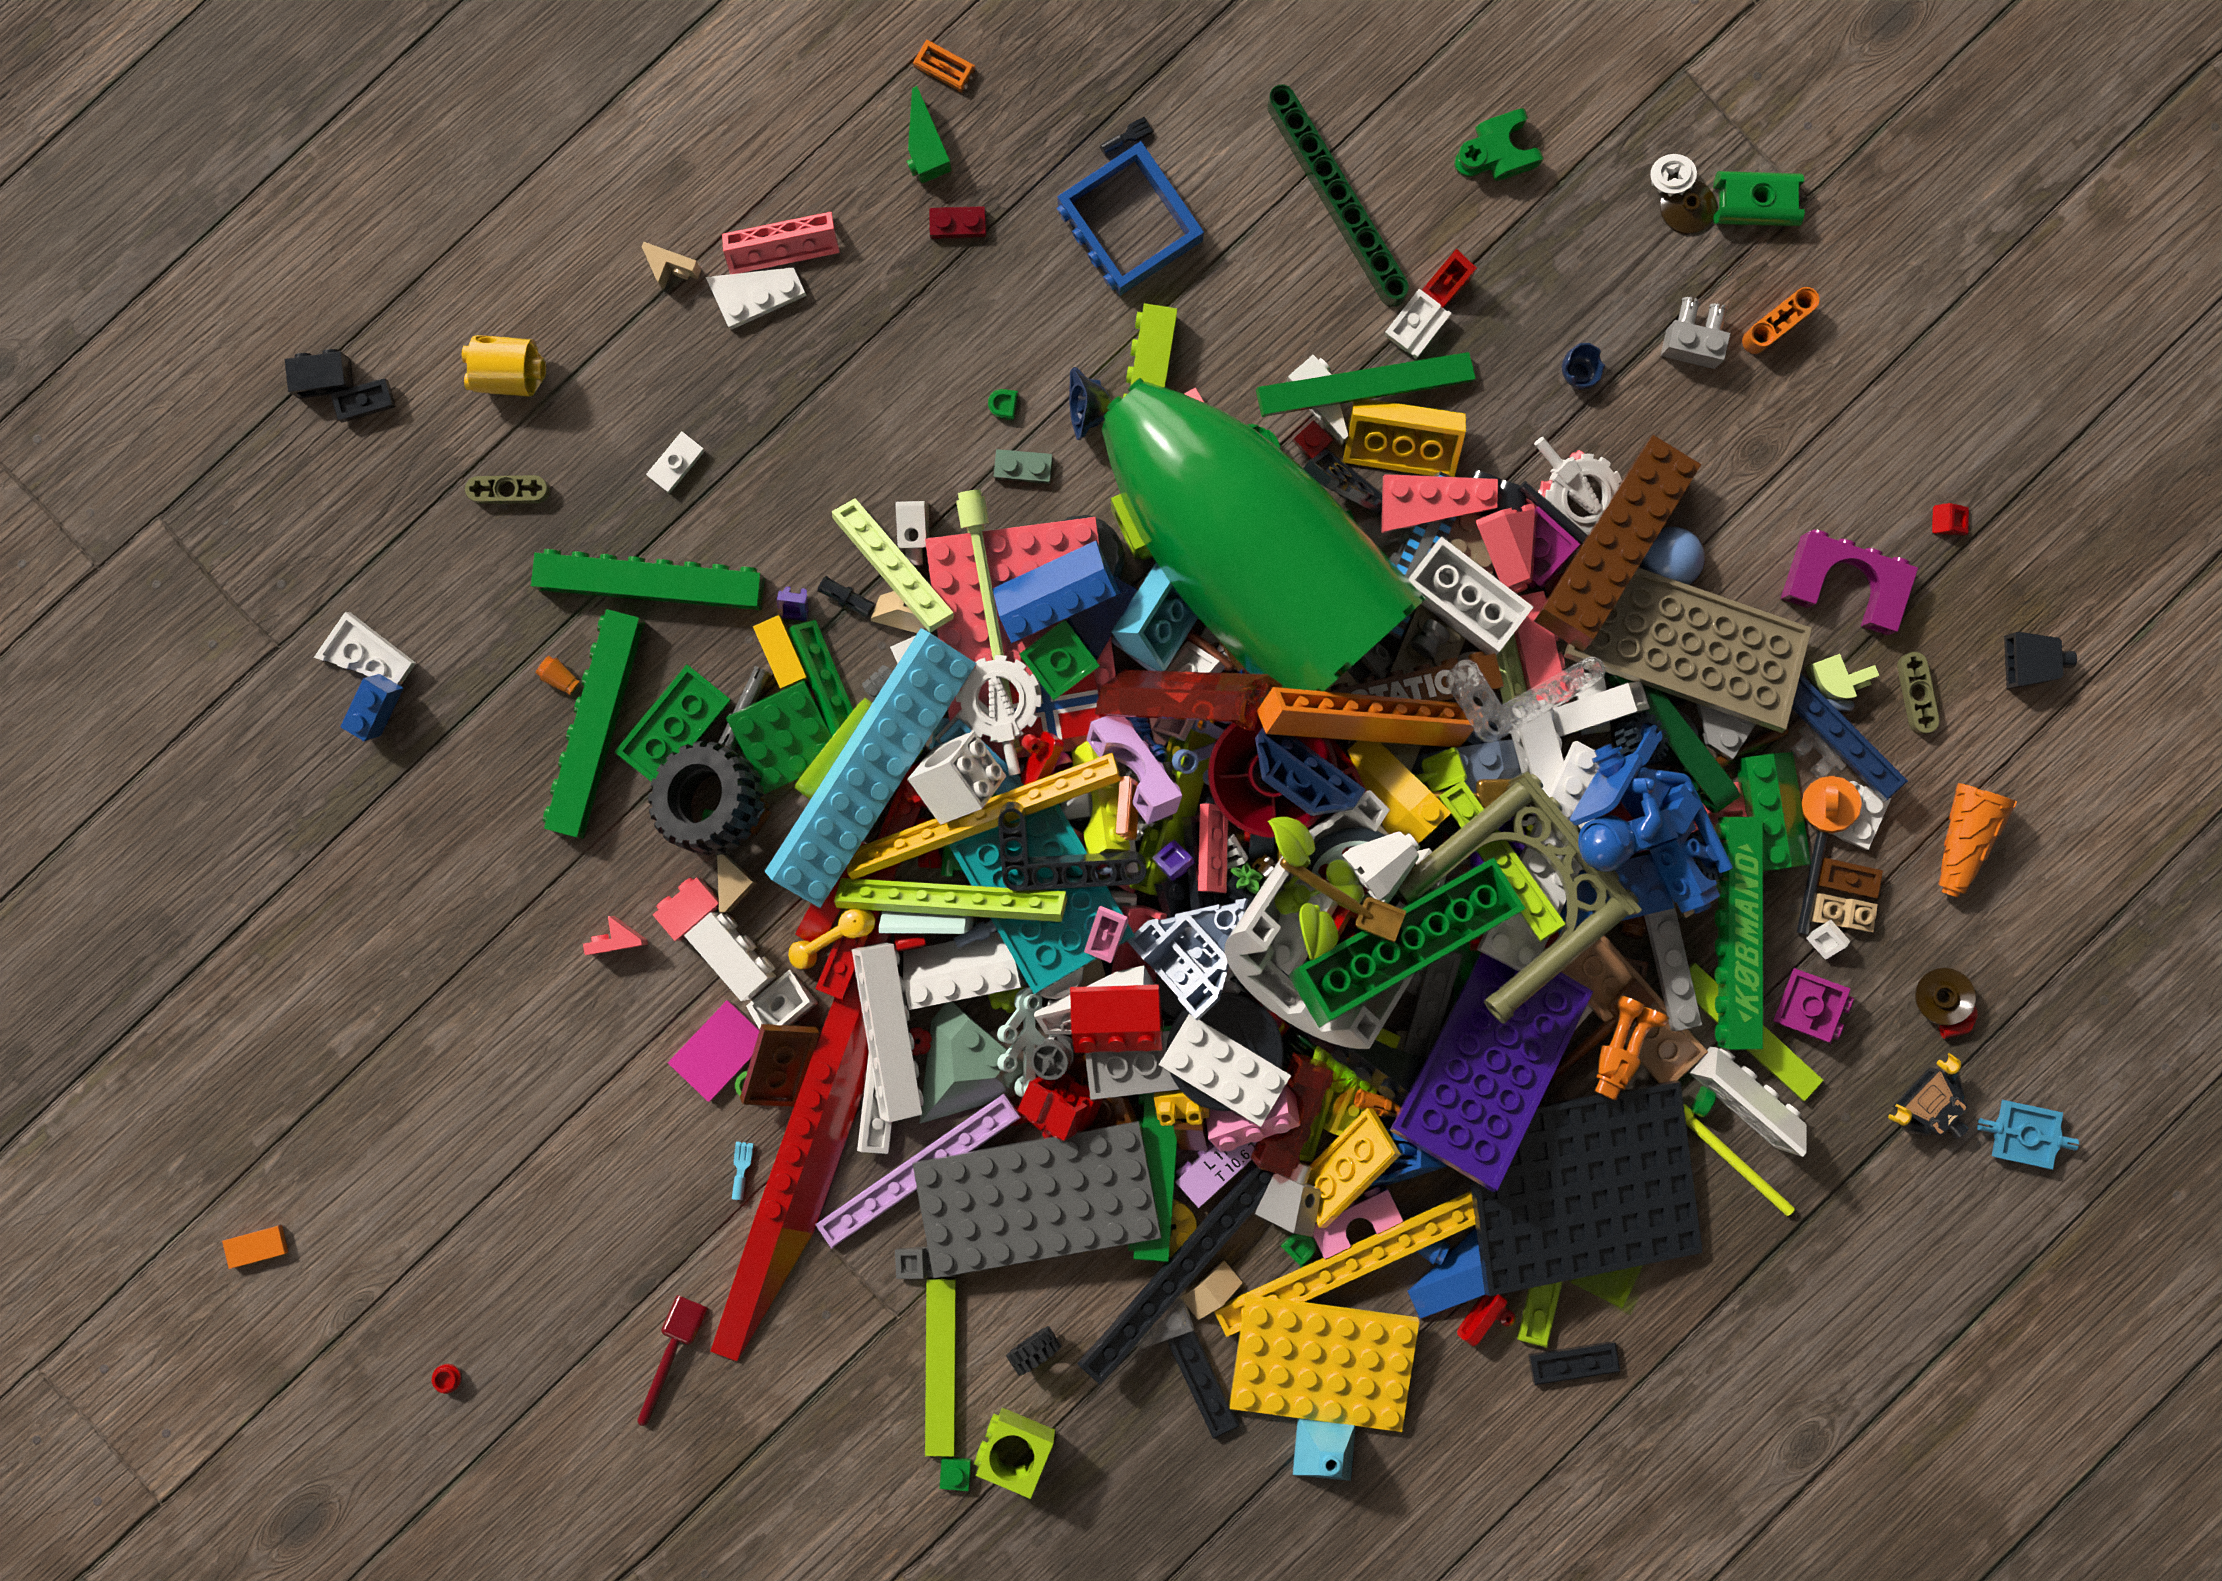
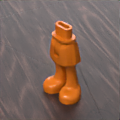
M1620 996L1617 1006L1620 1013L1617 1028L1610 1045L1602 1046L1599 1059V1074L1596 1077L1600 1080L1595 1091L1615 1101L1620 1090H1625V1086L1632 1079L1641 1064L1639 1054L1647 1033L1653 1027L1666 1026L1669 1021L1667 1015L1646 1008L1644 1004L1625 996ZM1637 1017L1633 1033L1625 1050H1623L1630 1026Z

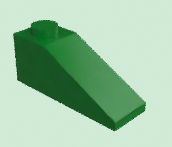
M918 86L912 88L908 140L910 159L906 162L912 176L918 175L922 184L949 173L952 169L950 160Z

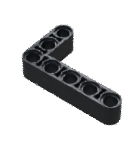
M1012 801L1003 805L1000 811L998 826L1002 879L1004 885L1010 890L1025 891L1132 885L1140 883L1146 876L1145 858L1142 854L1133 851L1029 857L1025 808L1022 804ZM1008 812H1015L1019 815L1020 821L1010 823L1005 819L1004 815ZM1013 840L1018 841L1022 845V849L1016 852L1011 851L1007 847V843ZM1134 862L1139 864L1141 869L1137 873H1130L1125 869L1126 865ZM1101 864H1107L1112 868V871L1109 874L1102 875L1097 872L1096 868ZM1071 866H1078L1083 872L1079 876H1071L1067 869ZM1046 867L1053 871V875L1049 878H1043L1038 874V870ZM1013 869H1019L1024 873V877L1016 880L1011 878L1009 872Z

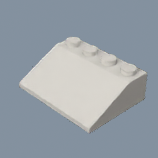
M1709 1047L1707 1049L1708 1053L1688 1073L1704 1087L1715 1092L1716 1097L1772 1146L1803 1157L1806 1154V1124L1799 1118L1802 1114L1790 1104L1784 1106L1777 1099L1779 1094L1768 1085L1762 1087L1755 1080L1757 1075L1746 1066L1740 1068L1733 1062L1735 1056L1723 1047L1720 1049Z

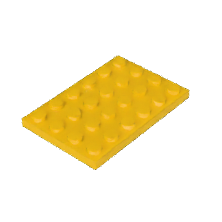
M1245 1294L1229 1403L1230 1409L1402 1432L1419 1319L1412 1316Z

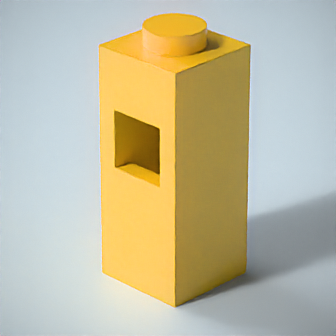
M778 615L753 626L781 690L803 680L805 682L809 681L782 617Z

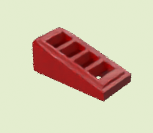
M894 933L896 948L899 952L921 948L925 945L923 933Z

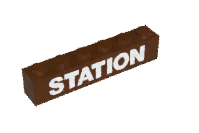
M1485 651L1468 655V659L1458 661L1457 657L1441 661V666L1431 668L1430 664H1423L1414 667V672L1404 674L1403 670H1397L1387 673V678L1376 680L1375 676L1366 677L1358 680L1359 684L1348 686L1347 682L1331 686L1329 692L1455 702L1495 693L1503 688L1504 684L1496 654L1486 655Z

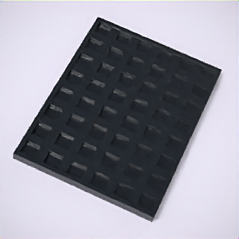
M1669 1081L1620 1090L1616 1101L1599 1094L1539 1105L1498 1190L1492 1192L1470 1179L1484 1292L1488 1296L1703 1253L1681 1082Z

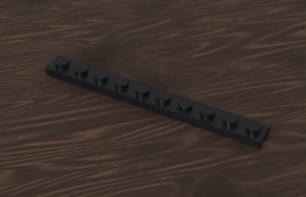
M1270 1145L1077 1363L1099 1385L1106 1380L1259 1206L1273 1175L1276 1173L1286 1175L1294 1166L1276 1147Z

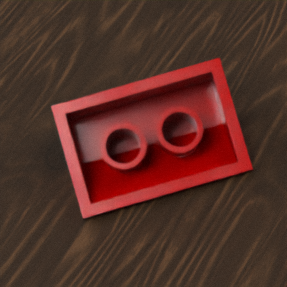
M1159 985L1070 987L1071 1034L1075 1053L1162 1050L1163 1017Z

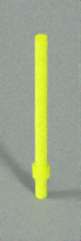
M1684 1104L1686 1125L1786 1216L1791 1215L1795 1208L1695 1118L1692 1110Z

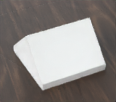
M789 969L746 1007L760 1029L761 1024L792 1026L816 1006L818 1002Z

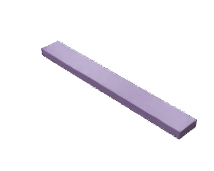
M1002 1094L816 1224L817 1228L832 1249L917 1190L912 1163L971 1152L1021 1116L1006 1094Z

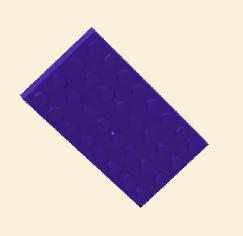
M1481 952L1390 1131L1490 1191L1495 1192L1498 1190L1593 991L1560 972L1513 1012L1514 1016L1503 1024L1492 1015L1484 1001L1512 979L1519 971Z

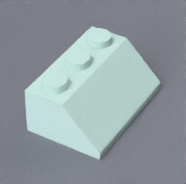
M882 911L879 933L965 934L974 928L973 925L977 924V917Z

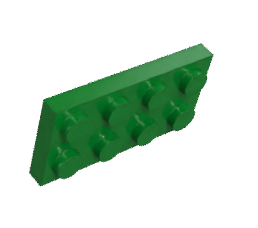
M686 664L615 750V753L652 782V779H656L659 773L656 770L660 764H665L668 761L666 757L672 752L679 753V748L686 744L693 746L694 742H699L732 700Z

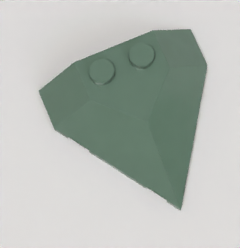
M953 1001L947 1002L931 1020L930 1034L932 1041L930 1042L931 1048L927 1053L923 1087L924 1103L921 1106L922 1115H920L919 1124L991 1103L1004 1093L1008 1098L1017 1095L1015 1092V1082L1023 1075V1060L1017 1057L1018 1064L1013 1072L1000 1070L997 1064L998 1058L1005 1054L1007 1049L974 1022L971 1016ZM1009 1059L1006 1061V1067L1009 1065Z

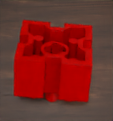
M1065 1072L1060 1078L1055 1080L1037 1077L1029 1081L1017 1111L1025 1115L1034 1124L1044 1123L1046 1125L1042 1133L1044 1138L1055 1137L1065 1141L1076 1135L1077 1131H1083L1093 1125L1104 1098L1091 1100L1089 1086L1079 1085L1075 1082V1077Z

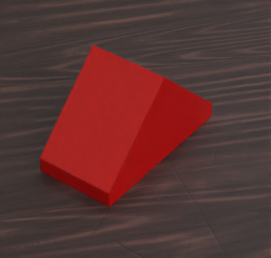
M1456 249L1424 286L1422 291L1444 308L1469 283L1477 267Z

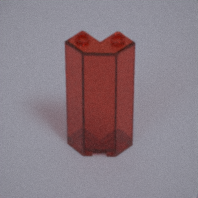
M1124 670L1101 687L1095 714L1101 718L1105 716L1223 721L1232 722L1243 730L1254 731L1258 708L1273 687L1282 688V684L1268 674Z

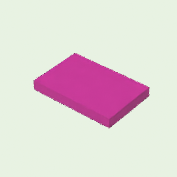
M726 1000L671 1058L668 1064L701 1096L710 1102L752 1058L760 1029L731 1001Z

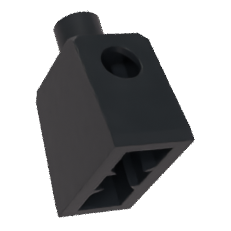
M2014 632L2004 636L2006 689L2063 678V668H2074L2077 664L2076 652L2062 651V640L2058 637L2024 632Z

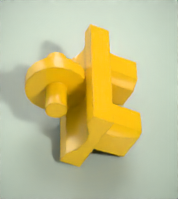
M1179 1089L1178 1091L1154 1093L1157 1119L1162 1126L1173 1125L1175 1119H1186L1191 1125L1202 1124L1204 1118H1210V1109L1194 1103Z

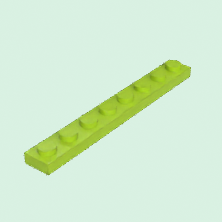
M841 878L834 902L836 908L1062 922L1067 895L1066 891H1013L1000 887Z

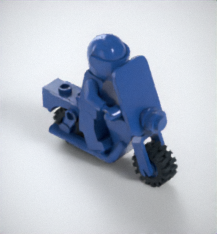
M1641 711L1621 720L1617 724L1616 728L1618 731H1615V736L1619 740H1616L1617 746L1620 745V747L1613 749L1611 744H1608L1594 751L1596 757L1591 760L1598 765L1597 773L1572 813L1570 821L1575 826L1587 822L1581 828L1578 838L1580 853L1587 865L1602 872L1613 871L1625 864L1634 853L1645 849L1646 851L1650 850L1653 862L1659 869L1674 903L1677 902L1681 913L1693 909L1696 914L1712 907L1710 902L1720 896L1715 886L1717 884L1716 880L1722 877L1723 872L1732 869L1733 866L1689 776L1682 773L1654 770L1645 767L1666 757L1669 747L1665 744H1668L1669 741L1668 738H1664V734L1667 733L1665 729L1661 730L1660 726L1662 723L1660 720L1656 722L1655 715H1649V712ZM1621 800L1631 817L1635 819L1626 822L1615 815L1604 817L1603 815L1613 810ZM1694 820H1695V822H1696V824H1697L1699 830H1697V831H1695V832H1692V831L1696 830V827H1695V825H1694V823H1693Z

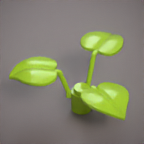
M1277 817L1269 820L1268 822L1274 831L1279 851L1286 862L1295 867L1303 866L1307 868L1310 864L1308 856L1315 851V844L1309 830L1305 825L1293 818ZM1334 860L1329 863L1326 874L1330 884L1360 904L1364 897V889L1354 869L1343 860ZM1293 875L1289 882L1284 883L1285 889L1275 895L1274 902L1278 911L1284 915L1299 912L1301 930L1309 959L1314 960L1336 946L1338 932L1330 914L1324 911L1320 912L1318 905L1308 903L1312 896L1318 895L1321 892L1316 889L1309 891L1306 886L1295 884L1298 878Z

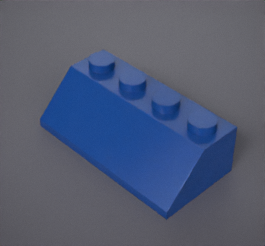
M1097 540L992 588L1000 620L1011 643L1120 594Z

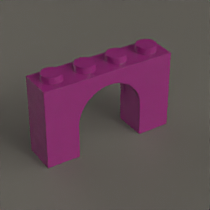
M1812 530L1800 537L1780 598L1781 600L1805 608L1815 605L1825 575L1830 567L1838 563L1850 564L1864 573L1870 585V598L1861 627L1884 635L1898 632L1918 567L1909 565L1910 561L1904 558L1893 557L1891 559L1883 556L1882 551L1874 548L1862 549L1856 547V543L1851 540L1839 539L1838 541L1829 538V534L1821 530Z

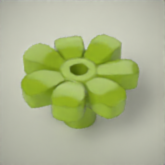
M1023 986L988 994L992 1008L998 1009L1002 1007L1007 1013L1014 1012L1016 1010L1015 997L1020 990L1024 989Z

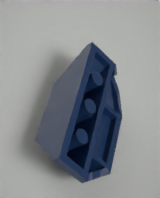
M1262 727L1255 737L1262 780L1311 816L1353 810L1366 790L1294 736L1266 734Z

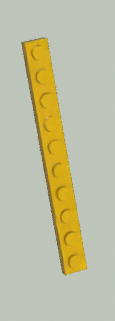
M1113 753L1104 755L994 796L988 800L982 809L940 825L935 818L860 846L847 865V873L854 880L997 827L1000 811L1003 805L1013 801L1022 804L1027 816L1121 781L1116 759ZM1008 812L1004 815L1008 822L1020 818L1015 812Z
M1471 1191L1381 1233L1357 1242L1331 1257L1322 1258L1245 1294L1300 1302L1312 1299L1475 1225ZM1245 1294L1225 1302L1222 1307L1214 1311L1226 1337L1240 1331Z

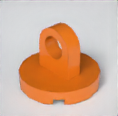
M1835 776L1822 777L1811 783L1805 790L1802 799V810L1805 819L1815 829L1826 833L1843 832L1859 818L1862 805L1860 793L1855 786L1846 779Z

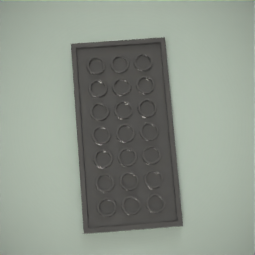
M1140 1121L1076 1132V1135L1065 1141L1055 1137H1048L912 1163L933 1278L1162 1237Z

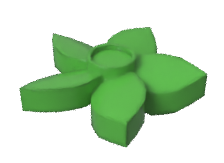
M1248 862L1243 865L1242 869L1232 868L1230 870L1240 878L1236 883L1237 889L1247 887L1252 893L1257 894L1259 892L1258 882L1263 876L1254 869H1251Z

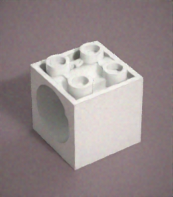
M972 731L933 747L908 780L941 825L982 809L1007 776L986 748L984 742L981 741L975 731Z

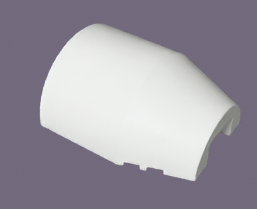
M1369 790L1363 793L1353 810L1335 812L1309 832L1314 844L1326 835L1345 828L1362 827L1389 835L1380 824L1390 809ZM1429 848L1417 851L1419 859L1416 865L1432 853ZM1282 856L1228 937L1224 948L1227 962L1238 980L1256 999L1290 1024L1333 1044L1356 1049H1369L1414 974L1319 1028L1291 980L1270 960L1275 952L1272 949L1274 938L1281 928L1278 925L1281 913L1275 906L1274 897L1278 892L1285 889L1284 883L1289 882L1292 875L1281 867L1280 861L1283 858ZM1446 875L1422 894L1418 900L1442 887L1445 883ZM1399 901L1396 907L1402 909L1406 906Z

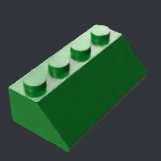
M1793 752L1759 755L1736 760L1738 779L1742 784L1747 817H1763V871L1811 864Z

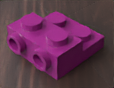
M1538 506L1536 508L1537 526L1533 582L1528 584L1532 589L1536 585L1543 589L1561 570V566L1581 546L1580 543Z
M1794 968L1773 1022L1831 1044L1833 1039H1840L1844 1024L1839 1023L1843 1012L1849 1014L1855 998L1850 996L1851 989Z

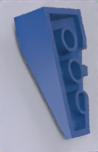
M1476 1228L1467 1234V1237L1457 1247L1447 1253L1441 1265L1437 1264L1434 1268H1431L1407 1291L1419 1318L1485 1295Z

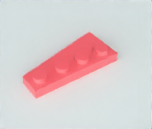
M1385 474L1383 476L1381 533L1457 516L1494 510L1497 508L1498 479Z

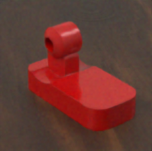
M1044 731L1041 734V738L1028 734L1022 739V746L1031 753L1021 773L1022 784L1027 785L1050 776L1064 748V742L1055 734Z
M1485 1294L1480 1297L1457 1330V1335L1469 1345L1476 1346L1496 1319L1502 1325L1509 1327L1514 1324L1516 1317L1511 1310L1505 1307L1507 1300L1500 1294L1494 1296Z

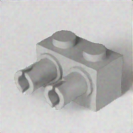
M1692 297L1682 298L1678 320H1675L1666 329L1660 356L1715 369L1725 359L1730 333L1722 330L1728 307L1722 305L1721 309H1719L1720 304H1710L1706 327L1695 324L1700 300L1695 298L1694 302H1691Z

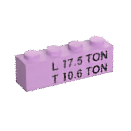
M1280 1133L1265 1137L1258 1142H1250L1238 1146L1232 1151L1220 1152L1209 1141L1208 1151H1197L1198 1158L1192 1163L1187 1160L1175 1171L1178 1175L1175 1178V1182L1199 1208Z

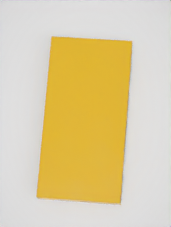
M1367 1108L1310 1165L1312 1169L1307 1183L1319 1188L1321 1191L1316 1218L1319 1228L1326 1229L1401 1155L1377 1113L1372 1108Z

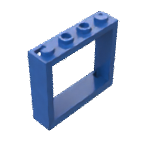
M1141 141L1057 196L1058 207L1056 209L1061 215V219L1065 223L1069 221L1074 228L1072 234L1078 244H1085L1089 250L1087 255L1095 268L1100 266L1105 273V276H1103L1105 283L1112 290L1116 289L1120 296L1203 241L1204 231ZM1135 162L1185 235L1122 276L1072 203Z

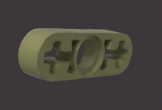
M536 475L475 476L467 481L465 493L468 498L478 504L541 503L549 497L550 487L544 479ZM507 482L513 483L515 486L513 495L503 497L500 491L502 485ZM522 482V486L525 488H534L535 483L542 487V491H537V496H535L530 491H522L520 483ZM481 484L484 488L493 489L494 494L490 491H483L479 497L473 491Z
M1911 652L1899 659L1897 669L1909 726L1917 734H1926L1933 732L1938 727L1939 715L1927 659L1921 653ZM1911 660L1914 663H1918V668H1915L1914 671L1911 668H1907V663H1910ZM1921 676L1922 680L1909 682L1910 678ZM1915 685L1921 686L1925 691V697L1922 701H1917L1912 697L1911 691ZM1927 704V708L1915 710V707ZM1923 716L1924 718H1929L1930 723L1924 726V724H1919L1918 719Z

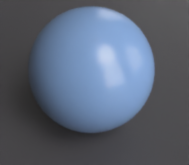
M1665 527L1661 529L1640 563V568L1690 585L1698 578L1703 569L1704 550L1699 539L1690 531L1680 527Z

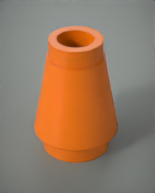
M547 656L535 672V674L540 676L539 680L569 695L580 683L557 657L553 659L551 656Z

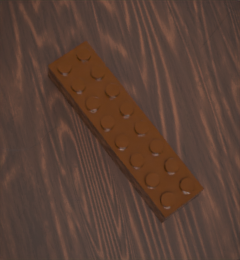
M1652 435L1628 470L1534 622L1583 652L1594 640L1702 464L1655 435Z

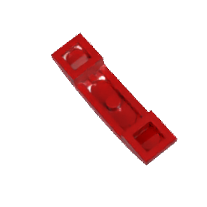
M847 867L822 906L819 908L811 903L795 935L805 941L812 942L832 930L835 920L843 909L836 908L834 902L841 878L851 879L847 873Z

